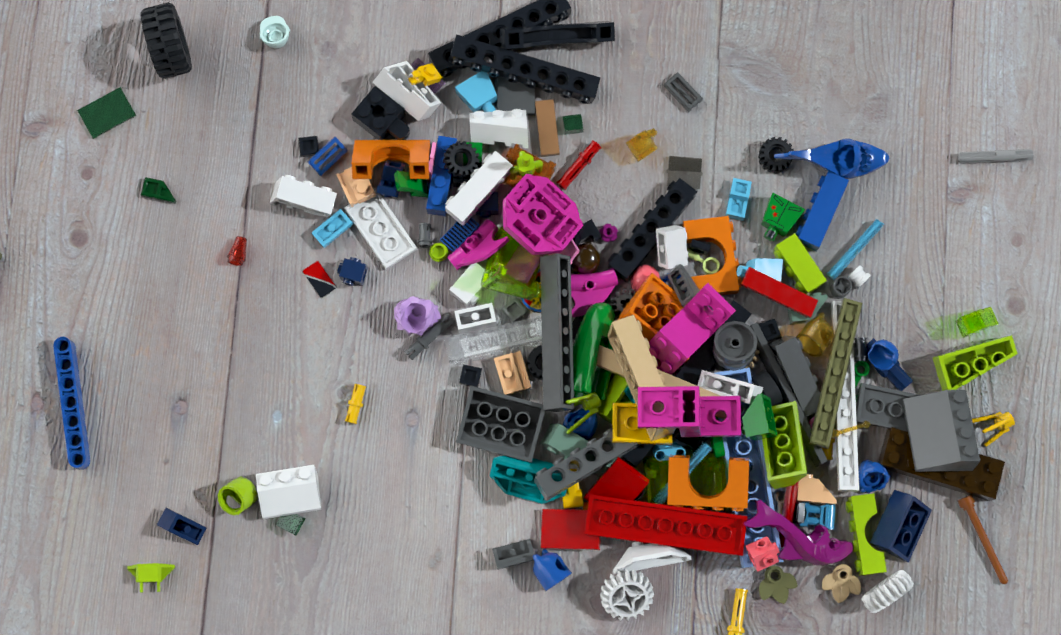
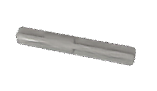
M1032 149L960 152L958 154L959 163L1032 160L1033 158Z

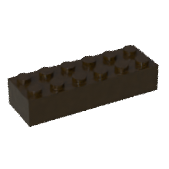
M893 427L886 431L878 461L886 470L967 495L972 494L974 497L987 501L996 499L1005 465L1004 461L979 454L980 462L973 471L915 472L909 434L906 431Z

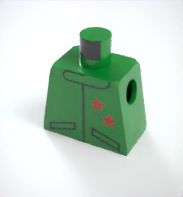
M772 193L761 223L763 227L767 228L764 238L774 242L777 234L785 237L805 209Z

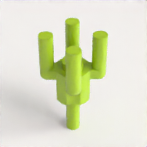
M520 151L517 166H513L509 170V177L511 180H515L517 174L523 177L526 173L532 175L535 171L541 173L543 171V162L541 160L534 161L533 156L525 151Z

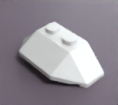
M633 542L631 543L632 547L627 548L612 570L613 575L617 574V570L624 573L625 568L628 572H631L633 569L637 571L691 561V556L678 547Z

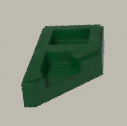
M145 177L141 191L142 197L176 204L175 198L164 181Z

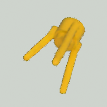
M998 412L993 415L972 419L973 423L995 419L994 425L982 430V433H987L995 428L1001 430L984 444L985 447L993 443L1004 433L1010 431L1009 428L1015 425L1014 418L1010 412L1003 414Z

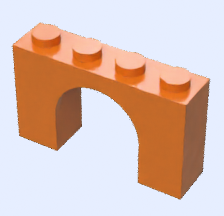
M355 140L351 162L352 179H372L374 166L387 160H399L409 164L410 179H429L430 140Z
M729 216L683 221L682 227L686 228L687 232L686 244L691 243L693 239L700 242H711L717 245L724 255V266L720 271L714 274L691 277L699 290L709 283L721 296L737 294L742 286L741 277H737L739 262L738 258L734 257L736 242L732 240L731 233L734 232L733 222L729 221Z
M690 455L669 456L667 505L684 507L686 505L692 506V509H704V506L712 507V510H724V507L732 508V511H744V508H748L749 458L729 457L727 486L720 493L708 496L697 492L691 485L689 478Z

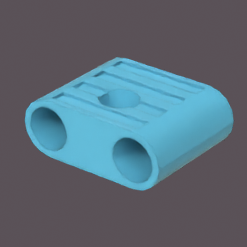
M675 442L672 445L656 444L652 448L653 454L658 461H667L670 455H686L684 447Z

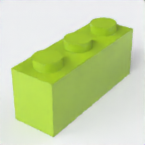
M795 233L774 247L773 250L775 252L773 253L775 258L783 259L784 270L788 277L794 279L796 282L795 287L798 291L808 295L825 284L826 278Z

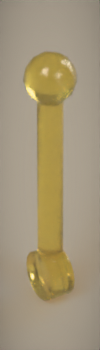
M864 421L863 424L840 431L833 430L832 437L837 438L840 434L863 427L869 428L870 422Z

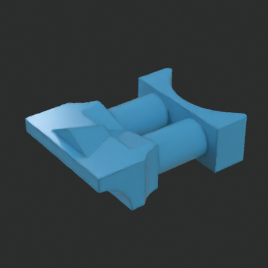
M801 502L805 503L806 518L804 523L799 525L800 527L823 525L830 530H834L836 505L814 506L809 505V502ZM809 513L820 514V518L808 517Z

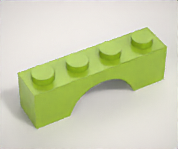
M874 493L848 497L845 505L846 511L850 513L851 518L848 524L849 530L853 532L854 537L852 544L853 552H856L857 560H855L856 572H859L860 576L887 572L884 552L874 549L865 537L866 523L877 513Z

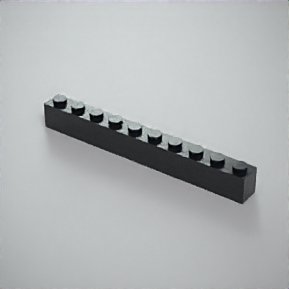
M733 300L730 305L736 311L722 325L732 321L746 323L752 314ZM717 330L689 357L685 365L682 364L675 371L677 378L697 386L701 371L709 372L716 362L712 349ZM642 444L621 458L634 468H637L654 444Z

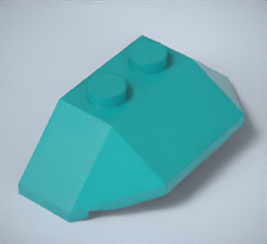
M505 455L494 457L489 476L492 480L494 479L500 489L507 495L544 504L559 497H564L567 491L566 489L546 501L534 482L537 476L536 473L543 468L550 469L554 466L553 463L535 458L532 459V462ZM557 473L551 475L552 479L556 482L562 480V477Z

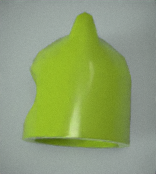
M243 476L233 479L218 492V502L221 508L230 515H239L259 499L254 484ZM227 496L232 497L241 507H229L226 502Z

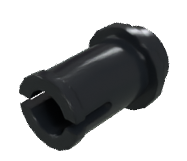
M867 337L854 338V357L856 361H867Z

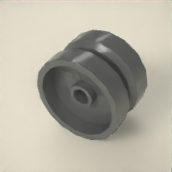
M732 321L722 325L715 333L712 349L716 362L721 367L733 371L744 369L750 365L757 347L756 333L749 325L743 322Z

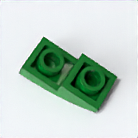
M395 172L394 178L397 191L410 192L411 196L428 198L429 189L426 179H410L409 172Z

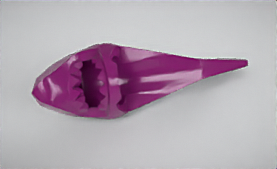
M761 499L756 502V515L744 522V525L749 528L774 527L784 535V546L778 554L780 559L803 560L812 565L825 566L839 562L853 551V544L851 542L836 538L830 539L828 528L823 525L815 526V530L805 535L783 515L775 512Z

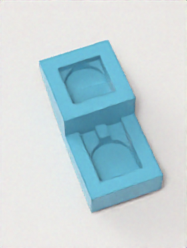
M733 178L725 216L744 221L752 184L751 181Z

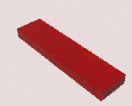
M748 267L741 282V286L807 318H811L818 303L817 299L751 267Z

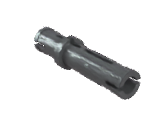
M446 313L421 337L418 336L416 338L417 341L404 351L406 355H409L414 350L409 356L411 360H414L421 351L428 349V345L455 322L454 319L450 318L445 322L450 317Z

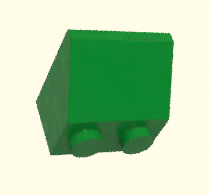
M762 393L757 394L742 417L743 423H741L742 434L754 441L778 436L771 399Z

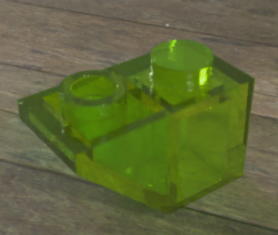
M991 307L974 311L955 321L963 338L999 324Z

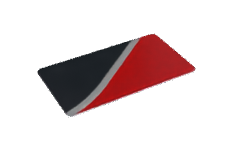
M319 261L303 270V273L320 298L336 289L335 284Z

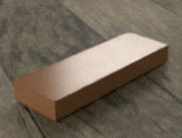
M554 99L535 101L541 157L560 155Z

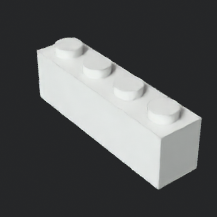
M497 151L492 155L488 154L483 160L484 164L481 168L477 167L470 175L472 178L467 183L463 182L458 188L459 192L455 197L451 196L445 203L447 205L445 207L446 212L462 226L468 222L508 177L509 170L513 167Z

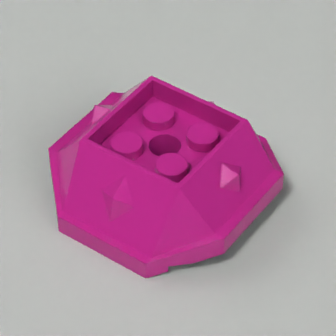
M526 173L503 199V229L532 255L562 252L583 226L576 203L546 177L533 176Z

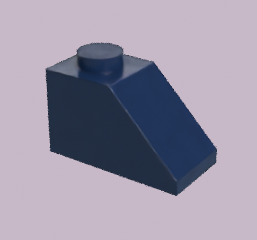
M167 507L157 523L159 527L196 545L199 544L207 527Z

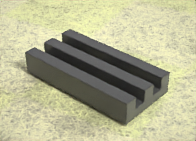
M678 72L664 83V87L688 112L703 100ZM675 79H677L695 97V101L685 92L683 88L680 87V85L675 81ZM670 84H672L685 97V99L690 103V105L680 96V94Z

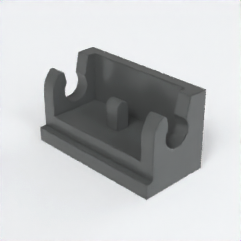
M530 539L492 549L498 570L533 561V555H535Z

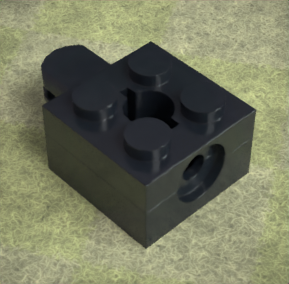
M376 86L373 87L351 113L353 121L377 140H385L389 134L396 140H406L410 135L409 126L402 121L406 115L405 109Z

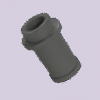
M427 223L419 224V240H417V243L421 248L431 247L430 223H428V226Z

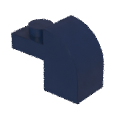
M392 160L386 161L382 180L377 187V193L384 197L398 198L400 191H397L394 174L396 171L405 172V163Z

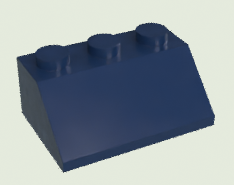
M894 490L870 543L880 550L909 563L932 509L913 495Z

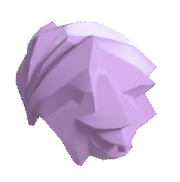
M415 296L401 300L394 308L397 330H405L408 336L412 333L422 336L428 327H432L433 323L438 322L437 319H441L437 305L430 300Z

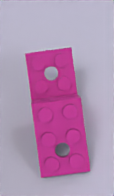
M709 283L649 341V351L651 356L654 355L656 358V368L672 375L736 311Z
M699 386L638 387V429L679 428L681 437H741L740 396H700ZM657 402L664 405V410L660 413L653 411V405ZM720 411L724 412L727 416L721 422L715 419L716 413Z

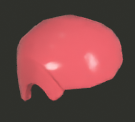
M648 264L637 267L630 278L631 288L637 292L651 273L660 279L659 272L655 267Z

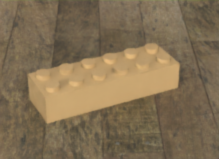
M632 315L613 321L607 336L638 408V387H664L665 380L663 375L658 373L656 358L650 354V345L647 338H644L642 335L640 321H636L635 316ZM660 402L653 405L654 412L660 413L664 410V405ZM646 428L651 441L669 436L676 429Z

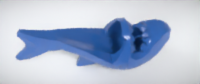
M849 138L813 149L774 154L776 159H797L812 162L846 179L872 173L885 166L890 159L889 155L882 149Z

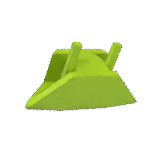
M162 563L127 566V570L136 577V582H140V593H143V583L157 582V592H160V582L175 568L173 564Z

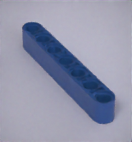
M58 337L54 341L53 347L68 462L72 467L84 470L90 464V453L76 346L70 339ZM68 342V348L65 351H61L62 344ZM70 361V368L64 370V363ZM73 380V386L66 389L67 381ZM74 398L76 403L73 407L69 408L68 402ZM77 417L78 423L72 427L71 420ZM79 436L81 439L80 444L74 446L73 440ZM82 455L83 462L80 465H76V458Z

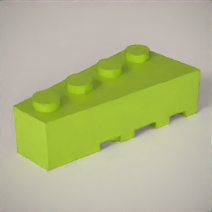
M1011 335L932 358L941 389L944 391L956 390L1018 353Z

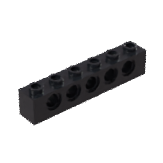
M681 178L676 182L673 180L667 187V194L665 196L661 195L655 202L657 206L654 210H648L643 217L645 221L641 225L638 223L634 227L631 238H626L621 243L620 247L622 249L618 254L614 252L609 258L608 269H614L616 275L625 282L657 244L656 231L649 232L646 227L653 225L658 229L672 226L696 197L698 191ZM677 197L680 202L674 204L670 201V198ZM665 211L668 217L661 218L658 212ZM640 239L645 245L638 247L634 241ZM630 254L633 260L625 261L622 256Z

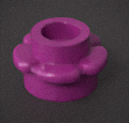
M605 224L603 228H600L599 232L603 241L610 242L617 238L618 230L615 226H611V224Z

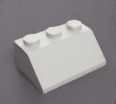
M315 465L256 474L257 493L263 519L321 510L319 481Z

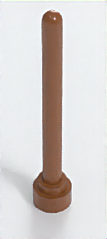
M972 494L957 500L960 508L967 511L1001 584H1007L1006 574L974 510L975 500Z

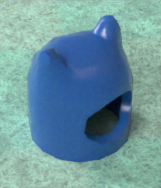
M543 549L541 556L538 554L533 555V572L545 591L572 574L561 556L557 553Z

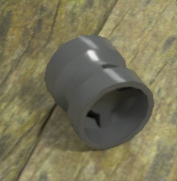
M845 276L838 277L830 286L831 294L839 299L846 297L852 289V282Z

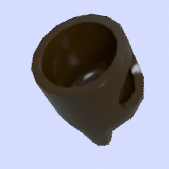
M591 242L577 245L580 252L571 264L573 274L596 273L600 263L598 250Z

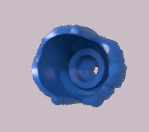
M581 408L568 413L564 418L563 426L570 429L590 411H585ZM593 414L572 432L586 440L590 439L597 430V414Z
M869 459L862 461L858 466L859 490L862 493H871L886 487L890 475L884 466Z

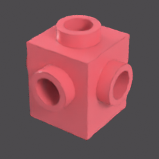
M767 536L746 545L749 559L757 572L779 562L777 556L779 549L776 543H771Z

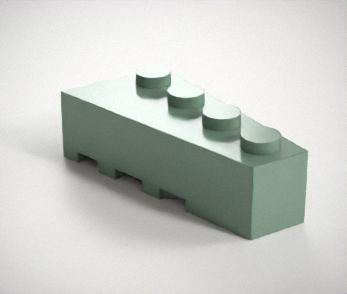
M550 424L539 444L546 447L549 452L564 457L565 460L570 457V453L575 449L580 448L582 450L587 447L586 444L589 441L574 432L567 434L566 432L569 429L561 424ZM585 455L587 461H595L594 455ZM613 462L593 473V475L597 476L596 480L603 475Z

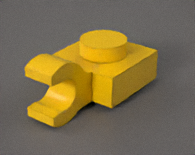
M431 63L418 67L412 72L413 77L408 78L411 85L422 82L425 86L440 82L442 76Z

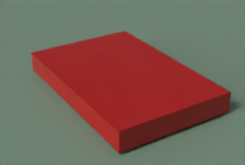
M617 457L585 494L584 499L589 501V495L634 500L648 485L650 480Z
M542 509L541 549L600 550V536L584 534L587 510Z

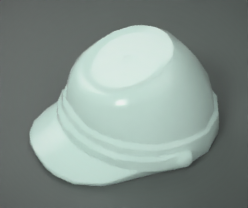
M271 16L261 22L259 38L271 48H281L288 41L290 29L282 17Z

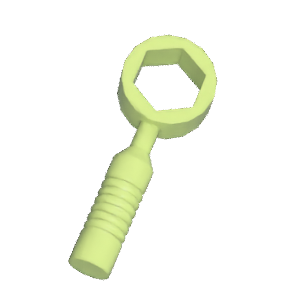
M687 248L689 258L703 263L702 269L705 274L709 275L718 272L720 263L716 258L709 257L703 260L699 254ZM709 261L714 262L716 270L712 272L707 270L706 263Z

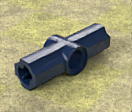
M874 338L867 343V355L871 346L876 342ZM899 361L890 370L882 371L874 366L875 370L882 377L887 378L899 391H903L913 382L900 367Z

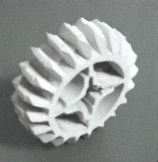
M625 568L624 573L617 570L616 576L610 574L611 580L605 579V585L601 586V603L608 614L610 613L613 618L618 616V619L621 621L625 617L629 621L630 617L633 616L637 619V614L644 615L643 610H649V604H653V586L649 582L648 577L644 576L641 571L636 573V570L633 569L629 573Z
M899 570L866 592L862 597V601L871 613H877L910 591L914 583L909 574L904 570Z

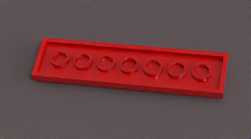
M589 495L584 534L743 556L746 533L744 522L747 521L748 516Z

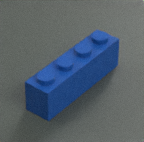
M438 136L426 207L427 214L446 217L445 207L447 205L445 203L450 196L453 173L449 174L448 168H444L443 155L453 143L458 142L457 138Z
M830 171L825 176H821L817 186H820L818 193H813L810 200L813 203L811 209H806L802 218L805 222L803 226L799 225L796 231V235L803 246L816 252L820 248L847 187L848 179Z

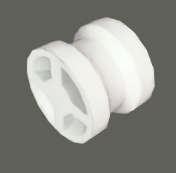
M859 265L848 278L855 283V287L858 289L871 275L865 273L863 267Z

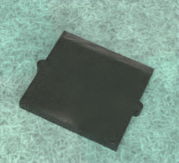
M669 156V165L666 173H668L667 187L673 180L676 182L681 178L692 188L700 189L701 176L703 175L701 172L702 159Z

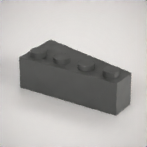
M785 335L768 343L805 417L816 413L821 391L819 392L817 385L819 383L815 374H812L809 369L811 367L810 361L807 356L804 357L803 345L800 339Z

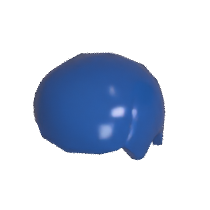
M882 339L876 341L871 346L868 357L876 368L885 371L890 370L896 364L899 353L892 342Z

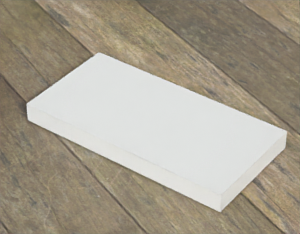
M375 187L373 188L376 194L375 197L360 204L357 203L354 207H351L349 204L344 207V210L383 267L387 270L418 249L385 200L377 193Z

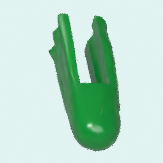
M604 302L595 303L588 308L573 343L574 397L576 398L593 392L598 395L600 400H605L611 372L596 365L599 345L613 350L607 335L611 323L615 321V314L612 306Z

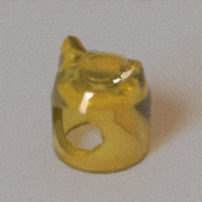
M822 312L807 322L796 338H799L803 345L802 351L810 356L819 357L831 344L834 332L831 325L825 320V314Z

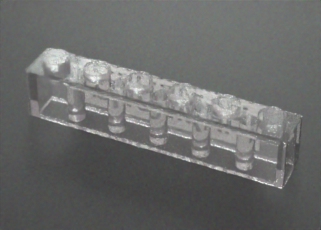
M541 316L444 338L449 363H454L456 366L464 364L465 360L469 359L478 361L490 354L491 357L502 355L503 351L517 352L524 346H529V348L539 346L542 342Z

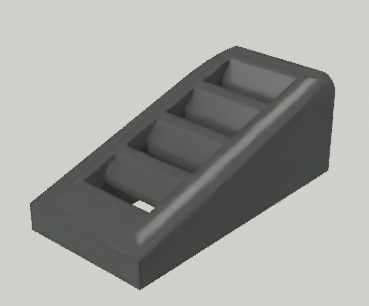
M681 264L667 275L682 307H685L700 291Z

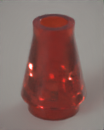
M236 237L227 255L230 264L242 266L243 262L246 261V238Z

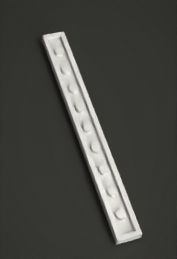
M842 301L831 302L832 341ZM853 345L835 425L838 491L857 492L859 491Z

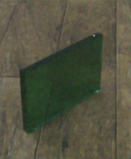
M121 87L77 110L93 139L137 116Z

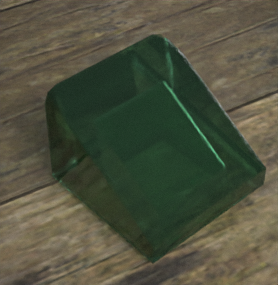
M581 114L562 116L565 135L583 133L584 128Z
M298 514L280 516L276 525L296 536L306 518Z

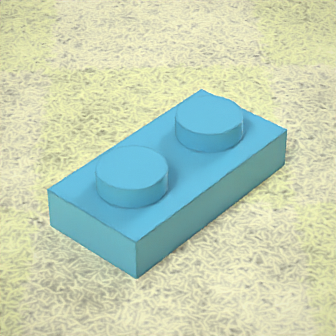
M339 209L316 228L312 235L325 248L350 228L353 222Z

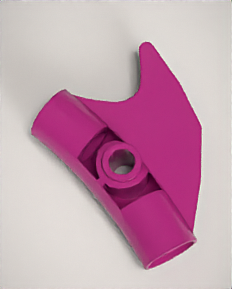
M486 219L447 258L459 270L462 266L486 260L508 243L510 239L504 237L494 241V235L499 229L492 221Z
M614 269L589 274H571V298H573L575 303L572 308V318L585 315L591 305L604 302L608 298L614 287L618 285Z

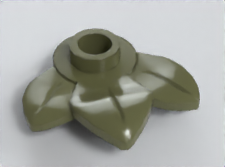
M770 566L765 570V579L759 584V594L762 600L772 596L777 602L785 604L788 599L789 589L798 587L797 581L792 574L784 573L779 566ZM772 572L777 573L776 579L771 578Z

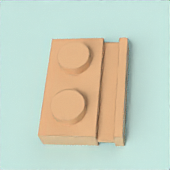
M352 167L344 170L343 173L336 174L351 207L376 196L369 179H352Z
M521 351L494 358L505 395L531 388Z

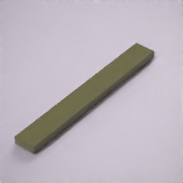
M847 298L842 300L809 440L811 445L826 449L830 446L862 308L861 302Z

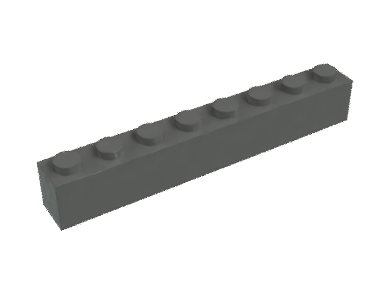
M556 253L540 257L543 410L562 412L574 410V403H566L567 400L574 398L570 256Z

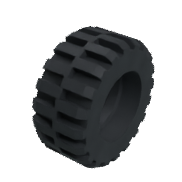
M167 2L144 8L140 13L142 29L151 60L159 77L166 79L189 73L192 70L191 57L175 6Z

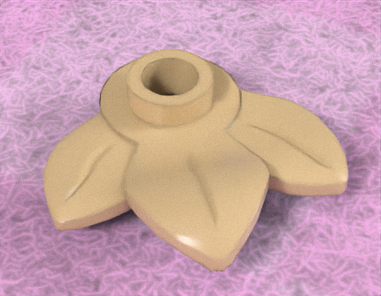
M839 564L833 569L832 573L827 574L823 578L822 589L832 590L834 599L841 603L847 599L850 593L859 595L861 583L853 575L852 569L848 565ZM842 571L846 572L845 577H840Z

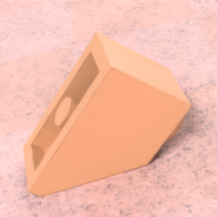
M807 474L799 481L796 502L822 505L837 504L835 497L819 479L813 478V475Z

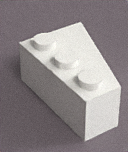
M408 61L384 67L373 83L400 104L416 120L420 121L429 118L441 102L430 88L422 82L411 85L408 78L413 77L412 72L415 70Z
M514 109L512 111L495 110L493 112L476 111L469 113L471 142L494 145L496 141L505 142V146H512V143L522 144L523 148H528L526 110Z
M285 175V177L281 176L275 183L270 204L275 205L276 202L286 204L289 209L295 207L304 210L306 213L327 218L332 213L337 193L332 192L331 188L324 186L319 188L310 181L300 182L294 176Z

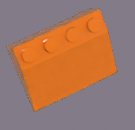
M651 273L625 306L617 320L634 315L636 321L639 320L641 323L643 337L647 338L649 342L684 307H682L675 291L655 274Z

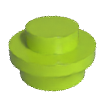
M435 243L430 247L429 255L433 261L442 262L448 256V249L442 243Z

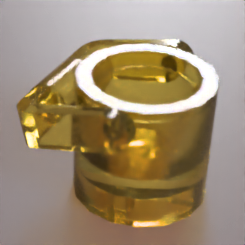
M655 128L648 131L644 130L626 142V145L638 162L658 149L652 140L657 135Z

